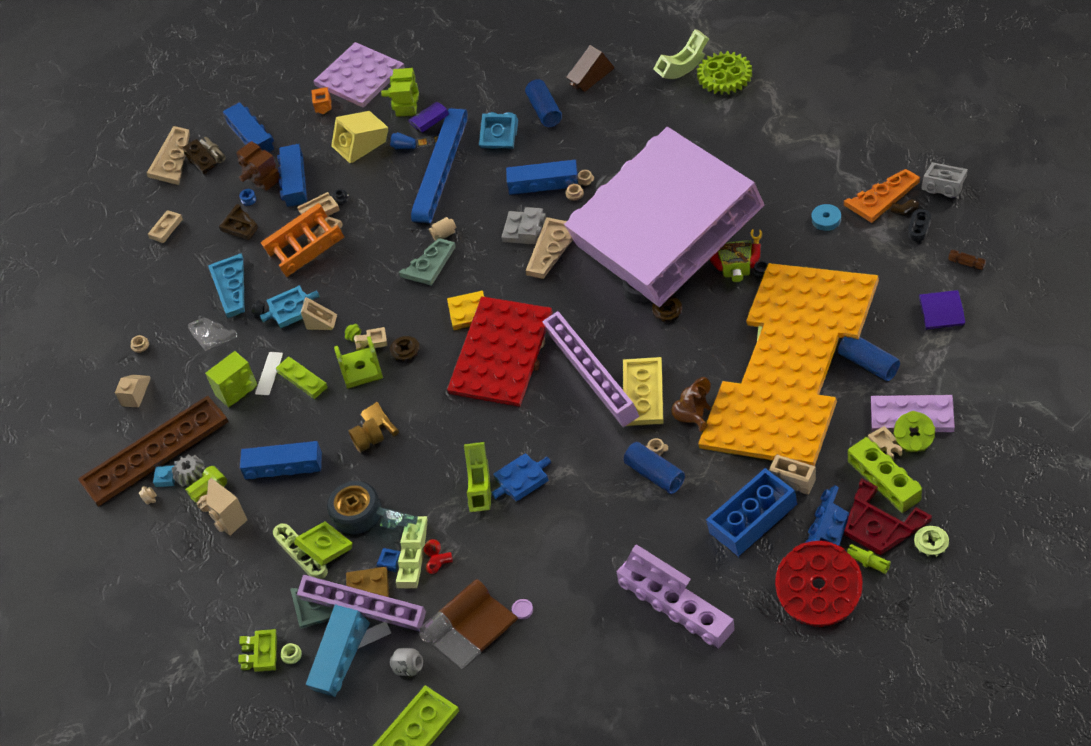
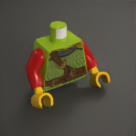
M751 230L753 243L751 240L725 243L710 258L711 264L718 271H722L724 277H732L734 282L742 281L743 276L749 275L751 268L760 260L761 243H759V240L762 238L761 230L758 237H754V230Z

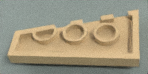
M173 126L147 171L149 178L179 185L185 160L183 147L188 144L189 129Z

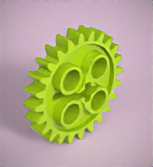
M720 51L719 55L713 53V57L707 56V60L703 59L702 64H699V68H697L699 84L703 86V89L707 88L708 92L714 90V94L720 91L721 95L725 91L727 94H730L731 90L736 93V89L742 90V85L747 86V82H750L752 77L750 61H747L746 57L742 58L741 54L737 56L735 52L729 54V51L726 54Z

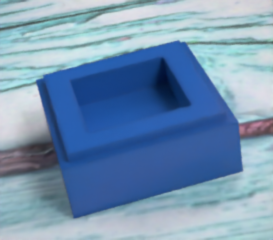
M383 548L377 562V568L387 567L388 571L397 572L401 551Z

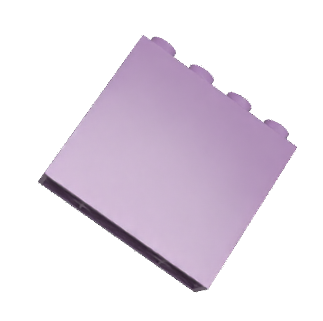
M666 127L658 136L652 137L637 156L627 161L622 166L620 172L607 184L600 186L595 195L581 209L575 210L564 225L580 249L622 280L627 281L630 286L660 307L765 205L755 182L669 127Z

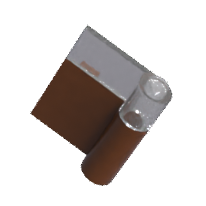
M475 579L419 628L421 631L419 635L425 643L430 642L463 669L516 622L518 617L491 597L485 585L478 579Z

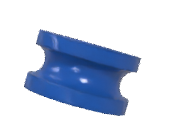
M245 189L240 192L239 197L243 205L250 206L256 202V196L252 189Z

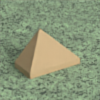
M307 297L304 299L301 315L306 329L332 330L337 314Z

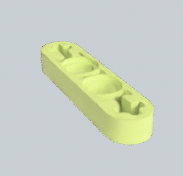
M279 524L274 528L273 535L277 543L309 576L323 579L327 576L328 569L326 565L321 566L313 558L302 561L301 558L306 553L299 547L295 549L289 548L295 542V538L298 537V534L289 525ZM282 532H283V533H286L288 538L286 539V538H285L282 534H280V533H282ZM314 564L318 569H321L319 572L317 570H314Z

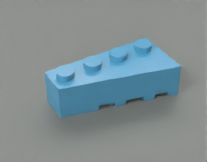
M339 605L334 606L306 682V686L311 690L335 697L341 689L342 681L370 624L358 610Z

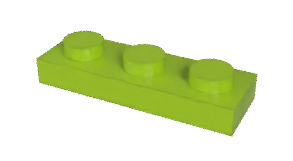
M287 357L276 367L278 374L313 399L328 388L326 382L291 357Z

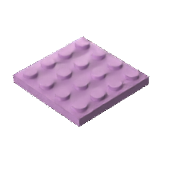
M355 42L314 80V84L319 88L328 87L330 93L364 108L390 83L393 69H403L405 66L400 61Z

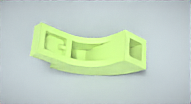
M695 29L682 51L674 56L661 55L653 69L663 78L676 79L692 71L704 58L705 54L702 51L709 38Z

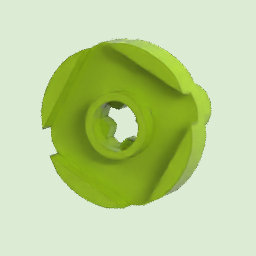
M910 411L900 416L894 426V436L897 445L907 452H921L929 448L935 437V426L932 420L927 415L916 411ZM918 428L920 435L910 436L911 431L909 429Z

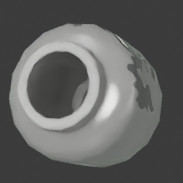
M399 648L391 656L390 666L398 676H415L422 669L423 658L414 648Z

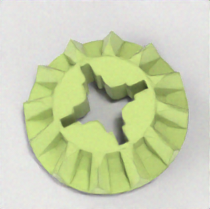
M925 526L915 534V547L919 549L920 553H926L927 556L936 555L937 557L939 553H944L949 546V537L939 527ZM929 536L932 541H935V546L928 543Z

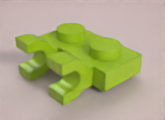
M276 629L255 631V636L252 637L240 636L239 644L242 646V652H248L254 648V655H239L238 662L241 664V671L249 670L252 666L255 672L276 670Z

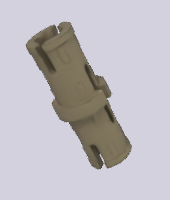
M204 137L207 142L203 139L200 140L202 146L217 163H222L221 160L224 162L226 156L219 150L216 144H213L208 137Z

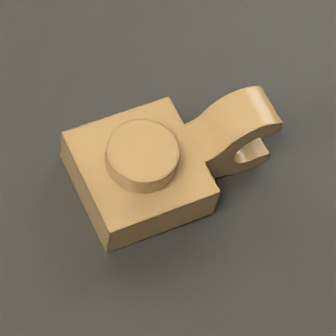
M385 327L366 330L367 335L354 336L356 350L364 349L369 345L368 336H371L375 348L388 346Z

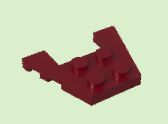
M861 479L844 531V535L882 555L932 521V515L917 507L914 508L905 522H902L869 504L870 500L878 492V487Z

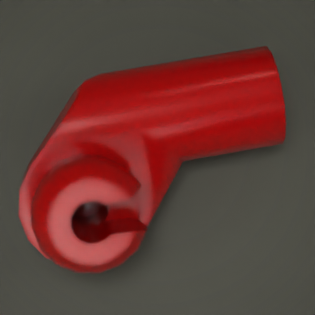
M447 552L433 555L426 564V571L434 574L443 564L453 562L452 553Z

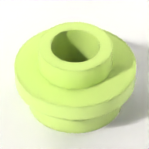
M293 643L286 644L281 650V659L286 664H294L302 656L300 647Z

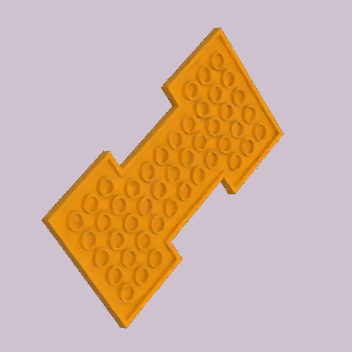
M768 263L746 320L747 326H762L763 328L742 383L722 381L707 420L708 427L703 431L699 440V448L774 460L776 455H780L815 466L837 403L836 397L819 394L839 337L843 338L846 336L859 340L879 282L878 275Z

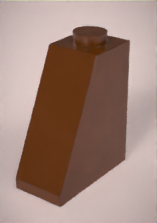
M590 45L566 78L571 82L569 85L575 90L581 89L585 92L615 67L603 52Z

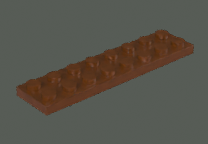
M206 396L87 472L78 480L99 507L153 472L156 467L162 466L229 421L211 398Z

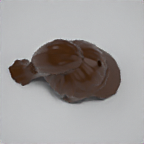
M701 377L691 386L685 388L681 393L680 399L674 402L671 408L675 419L685 423L698 424L700 432L708 427V424L701 418L704 409L711 410L706 401V395L711 389V383L708 378Z

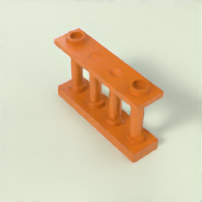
M319 203L261 242L270 257L276 254L282 263L279 264V267L286 277L344 238L338 225L331 228L325 221V218L328 216ZM320 224L325 233L317 238L310 229ZM303 234L311 241L304 248L296 241ZM291 244L296 253L287 258L281 249Z

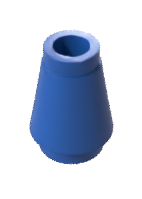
M398 132L396 134L393 133L390 146L394 147V149H415L416 139Z

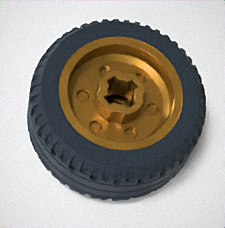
M346 482L337 487L330 494L327 501V511L332 524L340 532L349 535L360 534L374 527L380 519L382 512L381 502L376 490L365 482Z

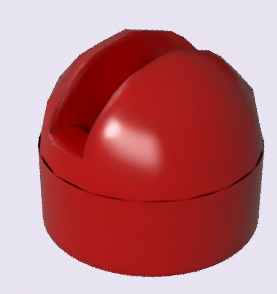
M433 539L427 541L423 547L424 553L429 557L439 554L441 550L440 542Z

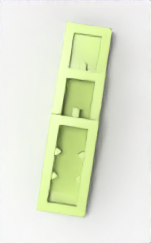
M427 516L407 517L400 542L401 553L398 560L397 588H417L424 555L423 547L426 539Z

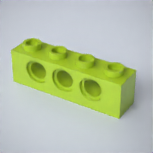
M865 437L848 449L847 461L870 483L877 486L878 491L902 514L921 501V485L917 481H913L902 467L899 468L888 454H884L877 443Z

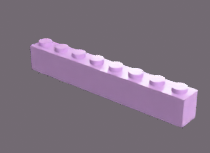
M558 311L542 321L549 336L622 427L640 417L634 403Z

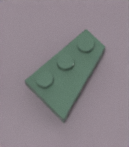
M438 238L424 250V254L421 257L410 262L411 265L407 269H402L399 272L400 277L432 286L456 247L455 242Z
M290 588L301 629L329 621L333 608L301 600L297 595L298 588Z

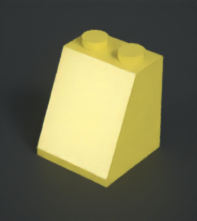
M370 111L336 117L331 147L349 163H353L386 142L388 127Z

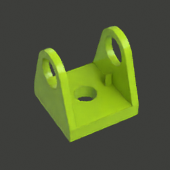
M371 336L367 337L369 348L341 355L339 347L334 346L347 389L383 378ZM360 365L365 366L362 369H356Z

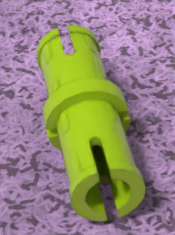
M853 544L847 550V553L856 561L863 563L864 567H872L883 574H886L890 568V561L874 555L872 551L867 552Z

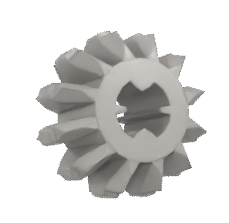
M189 454L186 458L180 456V461H174L175 466L172 467L173 478L182 487L185 485L189 487L199 480L205 470L203 461L196 455L191 457Z

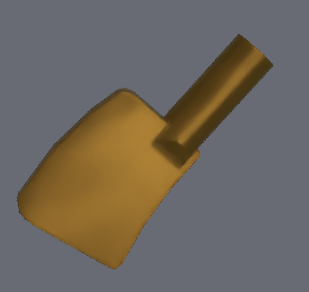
M378 402L362 411L361 415L365 421L373 418L379 428L385 426L393 436L398 435L399 430L390 422Z

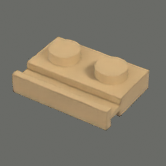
M328 192L297 207L301 214L317 203L323 207L327 216L340 211L338 204Z

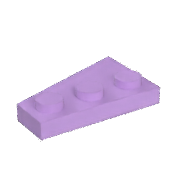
M638 545L634 546L624 565L625 568L680 593H683L690 581L689 577Z

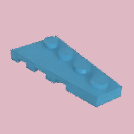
M241 253L208 265L227 318L245 312L244 263Z

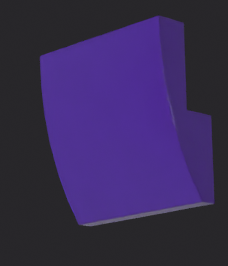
M435 102L408 121L416 130L419 129L421 132H424L448 116L449 112L442 104Z
M958 290L919 295L926 330L965 325V317Z

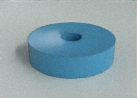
M819 205L812 211V224L819 230H833L841 223V212L834 205Z

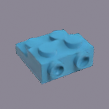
M494 112L482 114L480 148L514 149L515 135H517L518 127L516 114L510 112L504 114Z

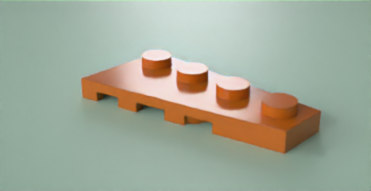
M904 169L887 178L886 182L882 184L877 183L866 192L861 191L857 194V197L844 200V206L872 223L888 210L893 203H896L920 182V177Z

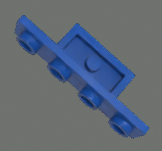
M836 485L822 493V503L815 512L814 516L816 519L809 528L808 533L810 535L806 542L826 541L838 546L840 545L850 513L833 503L839 488Z

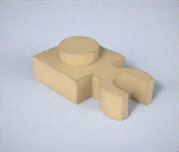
M885 426L868 435V439L877 443L882 452L886 451L893 460L894 455L892 452L902 456L901 446L897 445L896 438Z

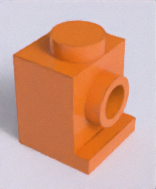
M328 87L311 90L315 113L325 114L327 111L332 110ZM325 95V98L317 99V96Z

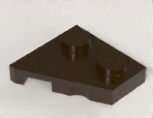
M236 204L219 225V228L222 232L250 240L257 231L258 226L248 213L244 212L239 204Z

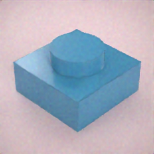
M174 466L155 468L153 480L155 487L174 486L175 480L172 473V467Z

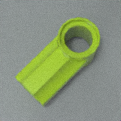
M215 466L207 467L203 471L202 477L185 489L194 502H198L200 497L207 495L209 479L212 478L223 487L227 484V478Z

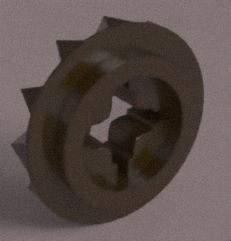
M669 297L660 307L654 303L652 311L656 319H661L663 322L665 320L671 322L673 318L678 319L679 314H682V304L677 298ZM665 308H666V309H670V308H671V311H670V312H669V311H665V312H664V309H665Z
M411 336L399 337L390 346V353L396 361L399 359L403 362L405 359L411 360L420 351L418 340Z

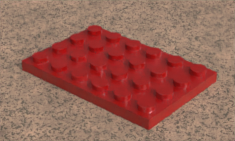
M481 296L447 388L448 394L520 407L546 333V327L542 321L552 315V308Z

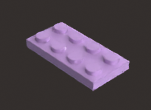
M952 395L871 396L872 432L885 426L891 433H894V426L898 418L910 411L921 412L927 415L935 426V432H954ZM910 428L909 430L911 432H918L919 429Z

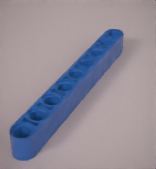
M448 109L449 115L445 117L412 208V222L429 224L432 222L467 123L468 114L466 109Z

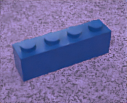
M239 102L223 111L227 124L245 145L253 141L260 146L262 151L271 152L274 150L272 144L274 142L273 137L270 133H266L262 124L259 125L254 115L251 116L247 107H244Z
M300 145L280 147V155H277L279 165H281L278 167L279 175L282 177L279 179L282 189L280 191L281 200H285L287 207L304 204L307 202L304 160Z
M576 160L506 168L509 195L564 189L572 184H578Z
M318 441L241 449L240 470L244 479L321 471L322 451Z

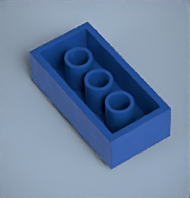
M765 468L706 519L709 533L737 556H740L797 505L795 490Z

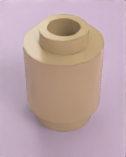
M446 217L433 224L429 231L436 241L438 238L444 239L452 235L457 227L452 218L448 219Z

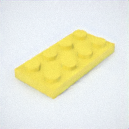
M662 358L623 360V391L634 403L640 416L626 426L664 424Z

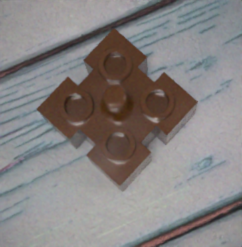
M253 141L236 152L238 163L243 170L242 175L239 176L241 182L251 180L256 187H261L265 191L279 182L281 177L279 171L275 168L276 163L272 154L266 150L262 151L260 146Z

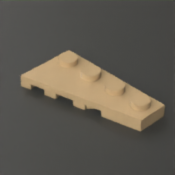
M546 217L528 263L526 275L545 278L573 240L564 225L567 221Z

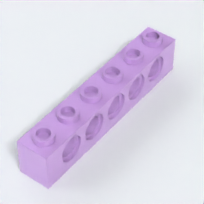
M625 563L617 570L618 583L623 589L631 590L640 600L649 602L655 610L663 611L672 621L684 625L690 633H696L701 636L707 644H713L720 648L734 631V619L686 588L683 593L674 591L665 585L625 568Z
M303 575L297 592L301 600L334 608L335 605L358 610L364 617L419 632L421 631L426 614L424 607L307 575Z

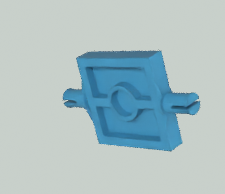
M297 286L266 300L270 311L260 315L262 322L273 318L281 329L303 319L301 310L304 299L306 297L311 300L320 298L317 290L307 295L300 286Z

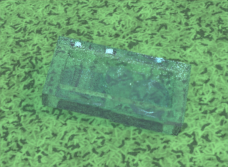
M382 507L377 509V514L384 516L380 522L382 527L395 529L396 525L407 527L408 523L417 524V516Z

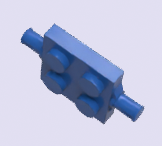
M526 453L493 474L500 487L491 492V495L496 499L505 493L517 502L549 481L548 476L542 469L551 464L550 459L546 456V458L537 463Z

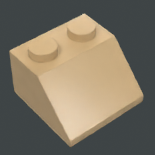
M212 478L209 479L206 503L210 510L209 515L215 520L214 525L220 532L225 531L228 535H232L247 521L245 513L236 496Z

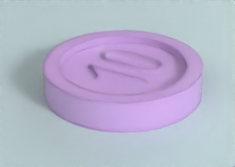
M526 599L517 600L512 606V613L518 619H527L533 613L532 603Z

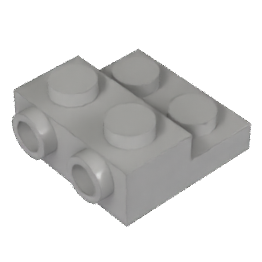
M932 162L923 176L922 190L932 194L941 193L947 197H958L962 190L963 182L967 177L968 169Z
M525 207L524 212L509 211L501 237L502 242L536 244L542 230V225L546 220L543 208Z

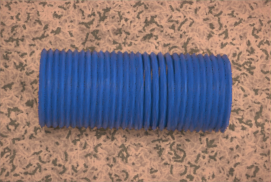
M536 79L528 83L525 93L541 123L546 127L557 125L562 119V113L544 81Z
M844 336L839 344V354L885 381L891 380L899 369V359L861 337L858 340Z
M634 442L626 450L623 458L624 463L669 494L675 493L683 484L685 473L641 443Z

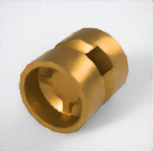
M373 418L365 421L363 427L356 426L348 430L355 447L360 453L370 448V443L377 444L384 440V436Z

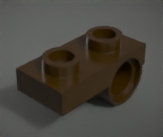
M198 139L183 147L187 159L190 163H194L202 174L217 166L216 161Z

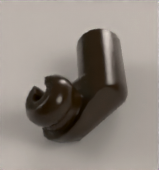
M909 200L903 205L893 203L891 212L907 216L916 211L919 204L916 200Z

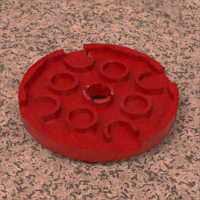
M811 541L796 546L782 559L776 572L775 586L779 602L792 618L806 625L822 627L844 620L854 611L862 594V575L856 560L844 548L831 542ZM820 578L824 580V587L820 589L813 586L815 579Z

